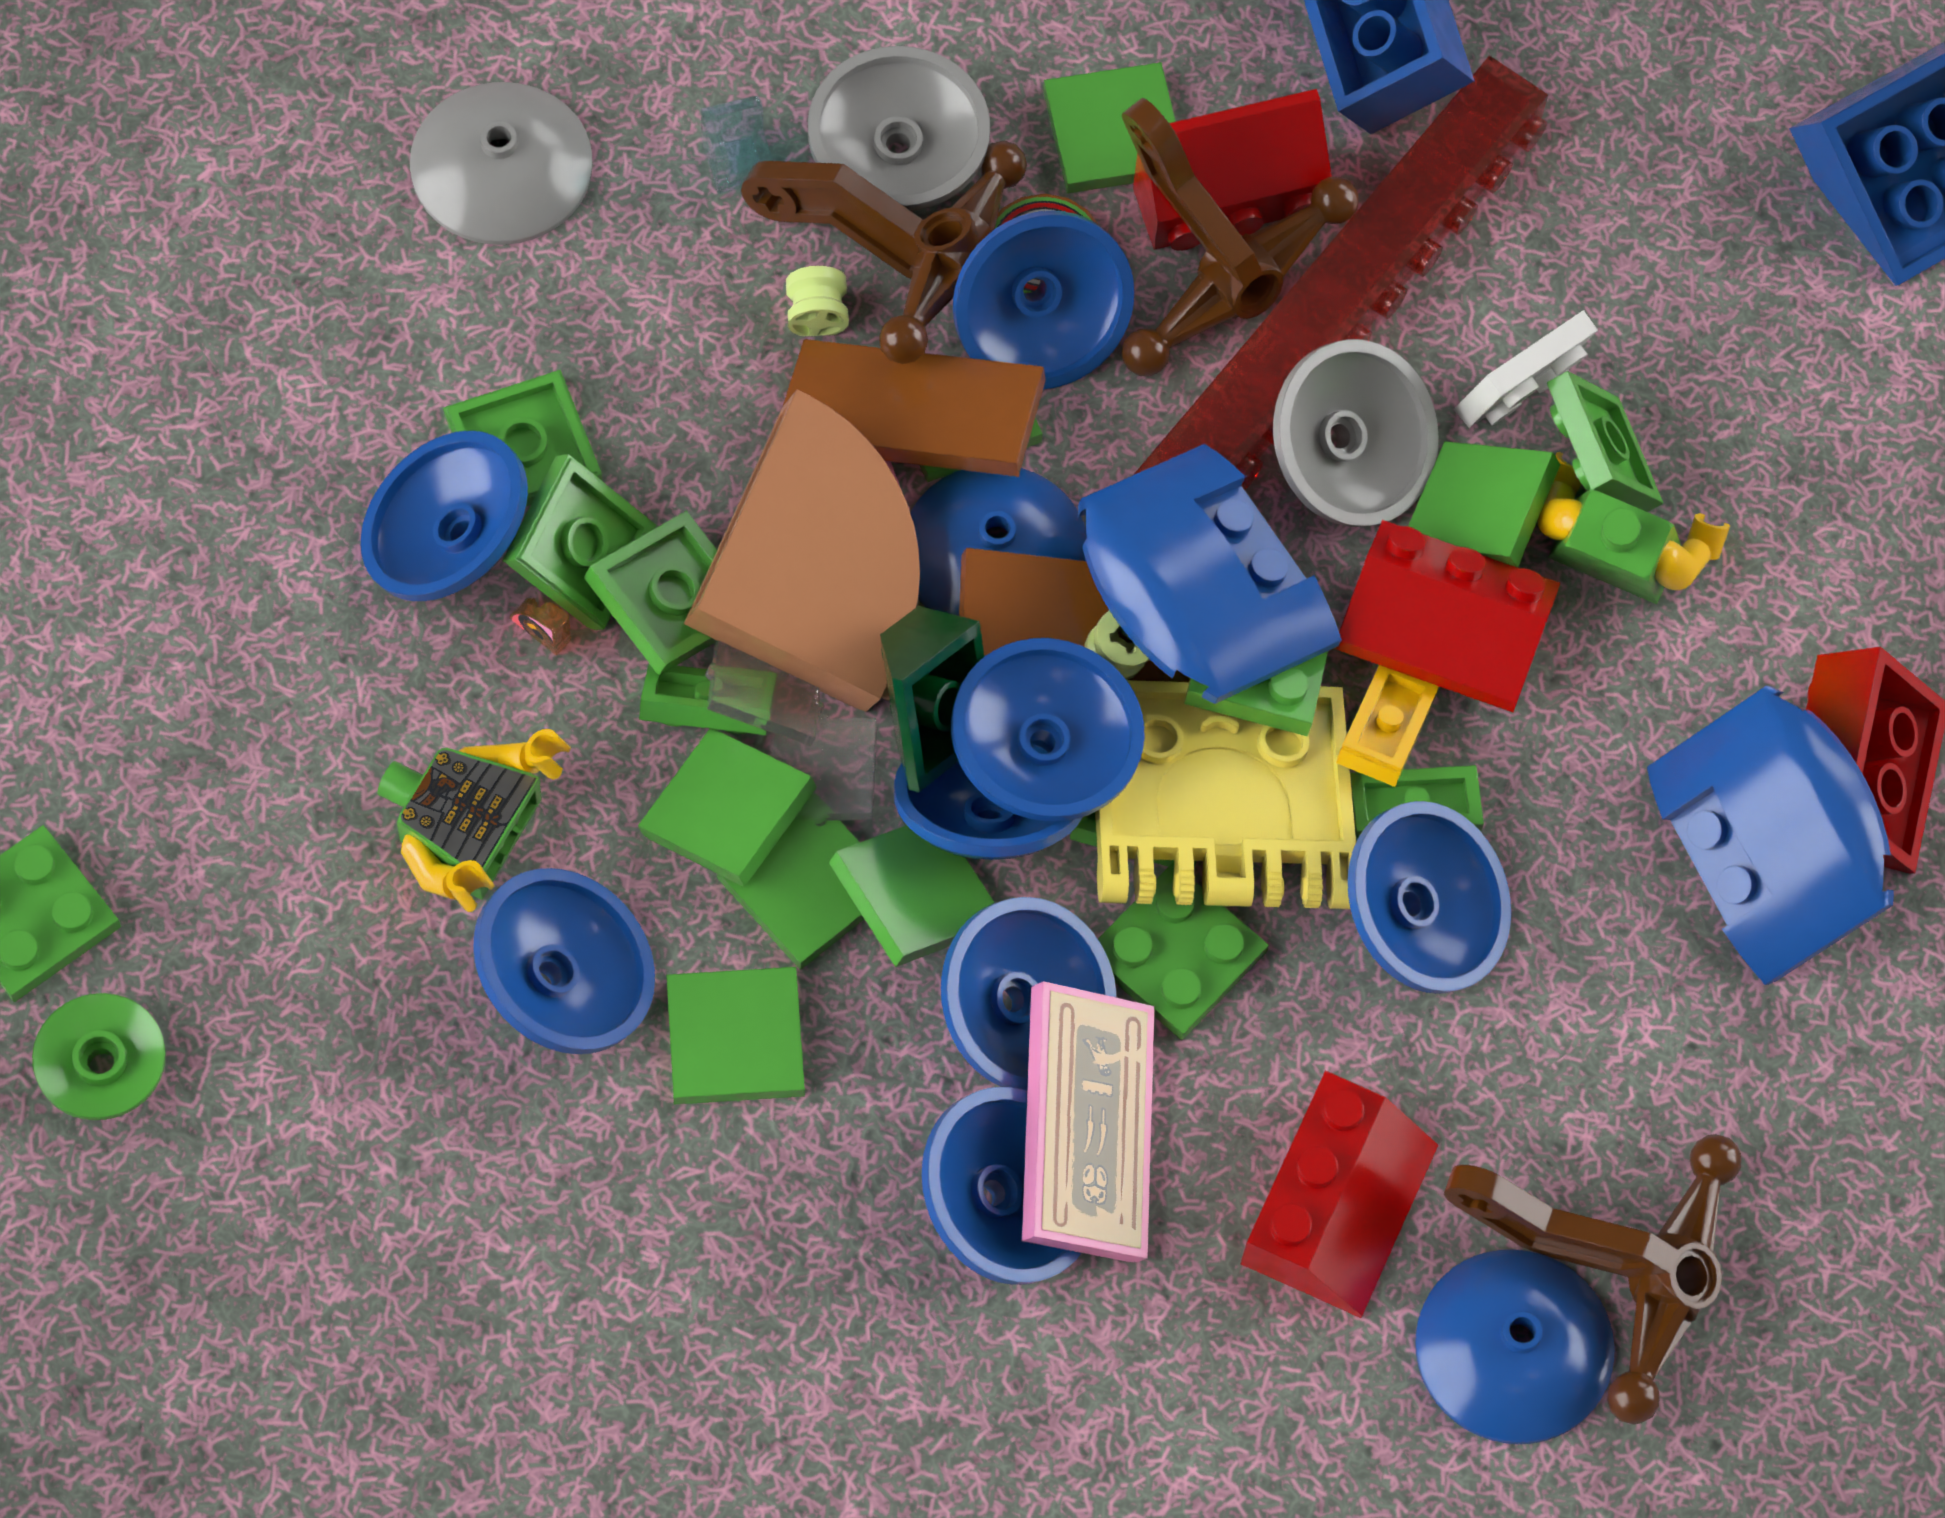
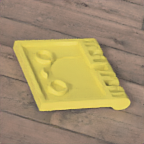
M1127 680L1140 704L1143 714L1145 739L1140 762L1126 788L1111 803L1095 812L1098 853L1097 892L1099 903L1127 902L1129 891L1128 859H1135L1133 879L1137 904H1152L1153 897L1156 893L1154 860H1174L1172 887L1177 905H1192L1195 892L1194 861H1203L1202 888L1203 900L1206 906L1251 907L1254 897L1253 862L1262 863L1261 891L1265 907H1280L1284 896L1282 863L1302 864L1300 896L1303 907L1319 908L1321 906L1323 895L1321 864H1327L1326 893L1329 909H1350L1348 869L1356 844L1351 777L1349 768L1336 763L1347 735L1343 687L1320 686L1313 723L1308 736L1186 705L1184 702L1189 682Z

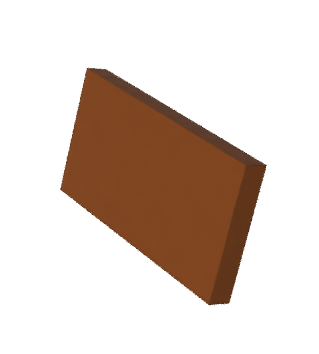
M804 339L783 406L797 389L810 395L849 421L868 439L884 461L1019 477L1046 380L1044 367L930 353H924L915 362L900 364L890 361L881 351V348Z
M966 548L961 555L959 616L980 621L985 656L1006 644L1032 638L1065 640L1084 647L1090 631L1097 625L1100 618L1109 611L1093 581L1086 561ZM1118 631L1120 638L1124 639L1127 643L1133 642ZM1149 659L1144 667L1133 678L1128 680L1189 682L1190 677L1176 670L1173 678H1171Z

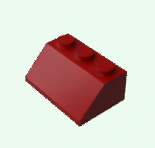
M1317 89L1169 123L1180 140L1195 177L1242 236L1245 233L1250 235L1258 231L1265 223L1281 220L1308 207L1311 204L1312 190L1321 180L1332 177L1321 100ZM1137 153L1133 190L1153 249L1171 246L1173 250L1183 251L1201 244L1148 176Z
M1382 520L1365 559L1340 627L1339 634L1342 640L1339 646L1333 649L1514 713L1561 583L1543 577L1533 570L1517 568L1486 557L1474 549L1458 547L1424 535L1412 527L1399 526Z
M1881 646L1817 655L1812 682L1808 688L1806 710L1812 711L1838 737L1851 754L1873 793L1883 819L1891 855H1883L1884 867L1915 874L1945 729V700Z
M1325 1070L1246 1242L1240 1264L1362 1318L1438 1148V1144L1385 1096Z

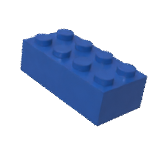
M1304 0L1337 110L1369 134H1373L1475 82L1449 0Z

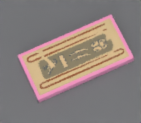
M1044 981L1031 987L1022 1241L1126 1262H1140L1148 1258L1154 1006Z

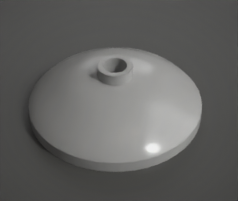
M879 47L859 53L845 60L822 81L816 90L809 109L808 141L815 163L845 164L910 211L940 204L963 190L982 167L989 147V110L982 92L974 80L951 60L937 53L916 47ZM893 143H903L909 149L905 153H893L888 150V146Z
M513 82L479 84L461 90L446 98L428 114L420 125L413 140L410 154L412 184L426 212L437 223L453 234L474 242L494 245L516 244L533 240L549 233L564 223L575 212L585 197L593 167L590 141L585 128L576 114L550 93L533 86ZM496 139L509 141L503 147H494L489 144Z
M1359 339L1326 344L1313 350L1301 359L1289 373L1280 390L1273 421L1276 456L1288 485L1307 508L1321 518L1335 524L1349 527H1365L1381 524L1382 520L1390 521L1400 516L1417 501L1436 462L1438 424L1433 402L1426 386L1412 366L1399 354L1381 344ZM1331 428L1337 435L1335 447L1331 440Z

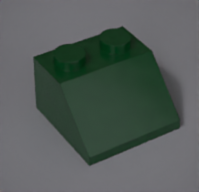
M917 606L881 633L880 639L898 752L909 790L920 792L958 762L951 735L953 706L962 682L971 669L985 655L980 621Z

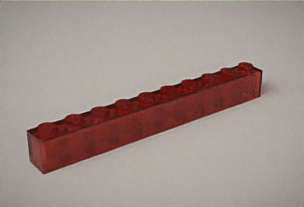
M1489 55L1473 74L1475 82L1459 90L1133 475L1206 444L1226 458L1245 476L1241 486L1246 490L1255 480L1263 466V461L1259 458L1271 444L1274 445L1273 421L1276 402L1283 383L1295 365L1307 354L1323 345L1343 340H1370L1372 331L1368 329L1379 315L1389 319L1396 312L1408 291L1404 285L1414 273L1424 277L1432 269L1443 250L1439 243L1448 232L1452 231L1459 235L1468 226L1478 208V204L1474 201L1485 189L1493 194L1500 188L1512 169L1513 163L1509 160L1516 151L1521 148L1529 152L1539 141L1547 127V121L1542 119L1548 94Z

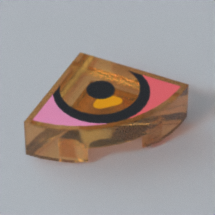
M526 598L510 614V619L557 656L571 641L569 614L551 602H545L539 608L535 598Z

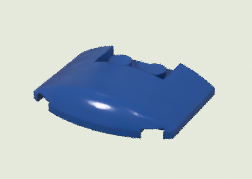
M1203 444L1081 498L1078 504V518L1086 515L1087 539L1082 547L1093 581L1115 620L1134 644L1159 669L1171 678H1173L1176 670L1193 680L1208 686L1201 697L1216 704L1339 646L1342 639L1315 575L1306 579L1241 486L1245 476L1221 454Z
M1767 685L1647 766L1650 784L1662 819L1671 821L1727 924V926L1722 928L1723 932L1764 985H1769L1781 979L1892 907L1894 902V890L1883 891V855H1891L1889 841L1879 808L1864 775L1838 737L1812 711H1802L1799 707L1778 697L1784 692Z

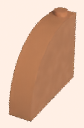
M798 389L784 404L684 624L849 706L867 712L881 698L887 701L890 700L881 652L880 634L916 608L920 580L919 549L914 523L907 502L891 470L868 439L832 408Z

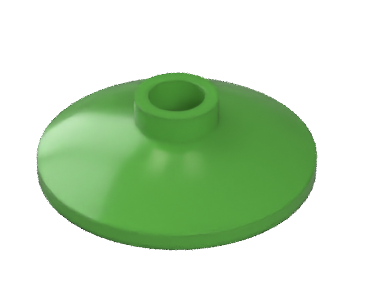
M109 993L84 995L66 1002L56 1009L41 1026L35 1039L32 1053L34 1075L45 1097L64 1113L86 1120L116 1118L140 1106L156 1089L164 1072L166 1061L164 1038L153 1016L135 1001ZM107 1054L114 1059V1064L109 1071L95 1073L90 1069V1063L97 1055Z

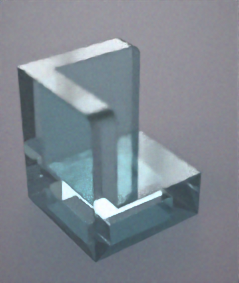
M752 96L701 109L702 145L717 193L721 194L741 189L742 183L756 163L773 161L763 131V106L760 97Z

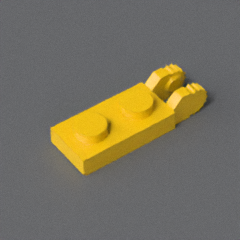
M1379 665L1345 737L1336 763L1396 787L1436 698L1439 686Z

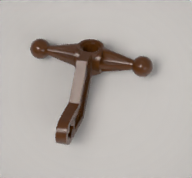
M1141 98L1122 113L1124 124L1146 173L1206 250L1199 263L1198 276L1155 330L1152 328L1139 329L1131 333L1123 343L1122 357L1126 367L1138 376H1153L1161 372L1168 364L1171 347L1230 318L1250 319L1265 312L1281 293L1283 277L1325 223L1342 224L1351 219L1357 211L1359 199L1358 191L1349 180L1343 177H1328L1321 180L1312 190L1311 204L1308 207L1251 235L1245 233L1242 236L1195 177L1180 140L1169 122L1151 102Z
M1007 141L991 143L980 168L982 177L951 208L934 212L924 220L851 168L840 163L761 161L756 163L742 183L741 193L751 209L769 220L833 225L896 271L911 279L903 315L895 316L888 320L882 326L879 336L881 351L887 358L893 362L907 364L915 362L925 353L928 343L925 327L953 299L956 282L965 261L974 248L995 229L1003 190L1016 186L1024 178L1027 162L1025 153L1016 144Z
M1718 1134L1707 1135L1696 1142L1690 1153V1166L1696 1178L1660 1232L1656 1235L1554 1209L1493 1171L1473 1165L1454 1166L1445 1188L1444 1196L1462 1211L1522 1248L1551 1258L1628 1277L1630 1292L1636 1302L1630 1366L1628 1372L1619 1375L1612 1381L1608 1388L1607 1401L1611 1413L1619 1421L1635 1425L1652 1418L1659 1407L1660 1401L1659 1390L1654 1382V1378L1691 1322L1696 1320L1699 1309L1706 1308L1714 1302L1721 1289V1266L1714 1253L1720 1186L1735 1179L1740 1171L1741 1153L1738 1146L1729 1137Z

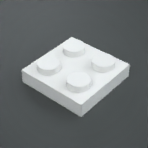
M1581 311L1488 374L1453 410L1469 428L1485 417L1492 426L1518 409L1522 405L1521 402L1536 390L1539 394L1547 390L1548 381L1569 371L1570 368L1584 359L1588 354L1582 346L1598 329L1585 311Z

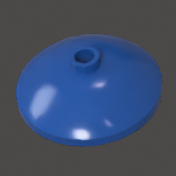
M1054 210L1038 211L1016 217L989 233L970 253L960 271L953 296V319L958 338L970 358L1044 367L1046 381L1043 390L1070 384L1100 366L1111 355L1123 338L1129 325L1134 305L1135 292L1132 270L1123 250L1113 237L1097 223L1086 217ZM1036 278L1040 279V284L1035 291L1023 293L1024 286L1028 281Z
M459 431L440 436L423 444L406 456L387 475L377 489L363 521L361 554L364 565L372 579L386 592L400 599L430 601L454 594L475 583L488 573L509 549L524 516L528 496V483L524 466L519 457L501 439L480 431Z
M1023 468L1020 470L1019 477L966 470L956 471L932 485L920 497L910 512L919 549L920 580L918 600L925 608L959 616L961 555L966 548L1086 561L1082 548L1087 539L1086 528L1082 517L1078 518V510L1073 502L1055 484ZM991 527H1001L1008 534L1003 538L997 539L989 536L986 531Z
M1032 638L1006 644L986 655L971 669L962 682L955 699L951 717V735L955 754L960 766L972 784L985 797L1001 808L1016 815L1040 821L1077 819L1090 815L1111 803L1120 795L1132 779L1141 759L1145 739L1144 721L1140 704L1123 675L1110 662L1094 651L1079 644L1052 638ZM1035 740L1044 741L1049 745L1051 752L1046 754L1038 753L1031 747L1030 742Z
M1035 740L1030 742L1031 747L1038 753L1046 754L1051 752L1049 745L1044 741ZM959 761L920 792L909 790L902 763L896 772L894 780L895 806L904 823L930 844L964 857L1000 860L1031 855L1065 838L1078 826L1083 818L1080 817L1066 821H1040L1009 812L985 797L972 784L960 766Z
M1413 801L1390 808L1376 816L1364 828L1350 858L1348 897L1357 931L1372 957L1393 978L1408 987L1426 993L1442 994L1455 992L1482 980L1490 973L1502 956L1511 925V898L1506 875L1496 852L1486 837L1472 822L1460 813L1444 805L1426 801Z
M540 868L520 873L509 879L488 898L482 907L476 922L473 943L477 972L481 984L494 1007L522 1035L543 1047L558 1052L591 1054L615 1046L641 1024L650 1008L655 988V967L651 948L635 916L606 887L576 872L564 869ZM541 973L550 979L551 984L542 977Z
M1010 898L993 903L975 913L964 923L952 940L946 954L941 976L943 1014L950 1035L965 1060L979 1074L1000 1087H1013L1026 1091L1028 1090L1031 987L1044 981L1117 998L1110 962L1100 941L1092 930L1078 916L1065 907L1041 898ZM1003 991L1009 995L1012 1001L1010 1011L1004 1005Z
M991 1087L976 1091L952 1104L944 1111L932 1128L922 1161V1187L925 1204L932 1223L942 1241L958 1260L968 1268L985 1278L1010 1285L1033 1284L1061 1273L1073 1264L1081 1253L1022 1241L1027 1091L1013 1087ZM984 1187L992 1195V1204L989 1203L984 1194Z
M1515 1249L1490 1251L1473 1256L1453 1267L1436 1283L1429 1293L1419 1315L1416 1328L1415 1349L1418 1368L1423 1382L1436 1404L1446 1415L1464 1429L1480 1437L1501 1443L1531 1444L1543 1442L1570 1431L1586 1419L1595 1409L1605 1393L1613 1371L1615 1354L1614 1336L1609 1317L1599 1297L1575 1271L1551 1257L1531 1251ZM1514 1325L1527 1327L1532 1334V1340L1527 1343L1515 1341L1510 1335L1509 1328Z

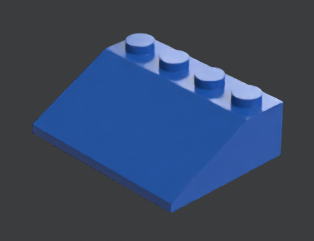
M1944 41L1789 128L1814 182L1895 286L1902 284L1945 259Z

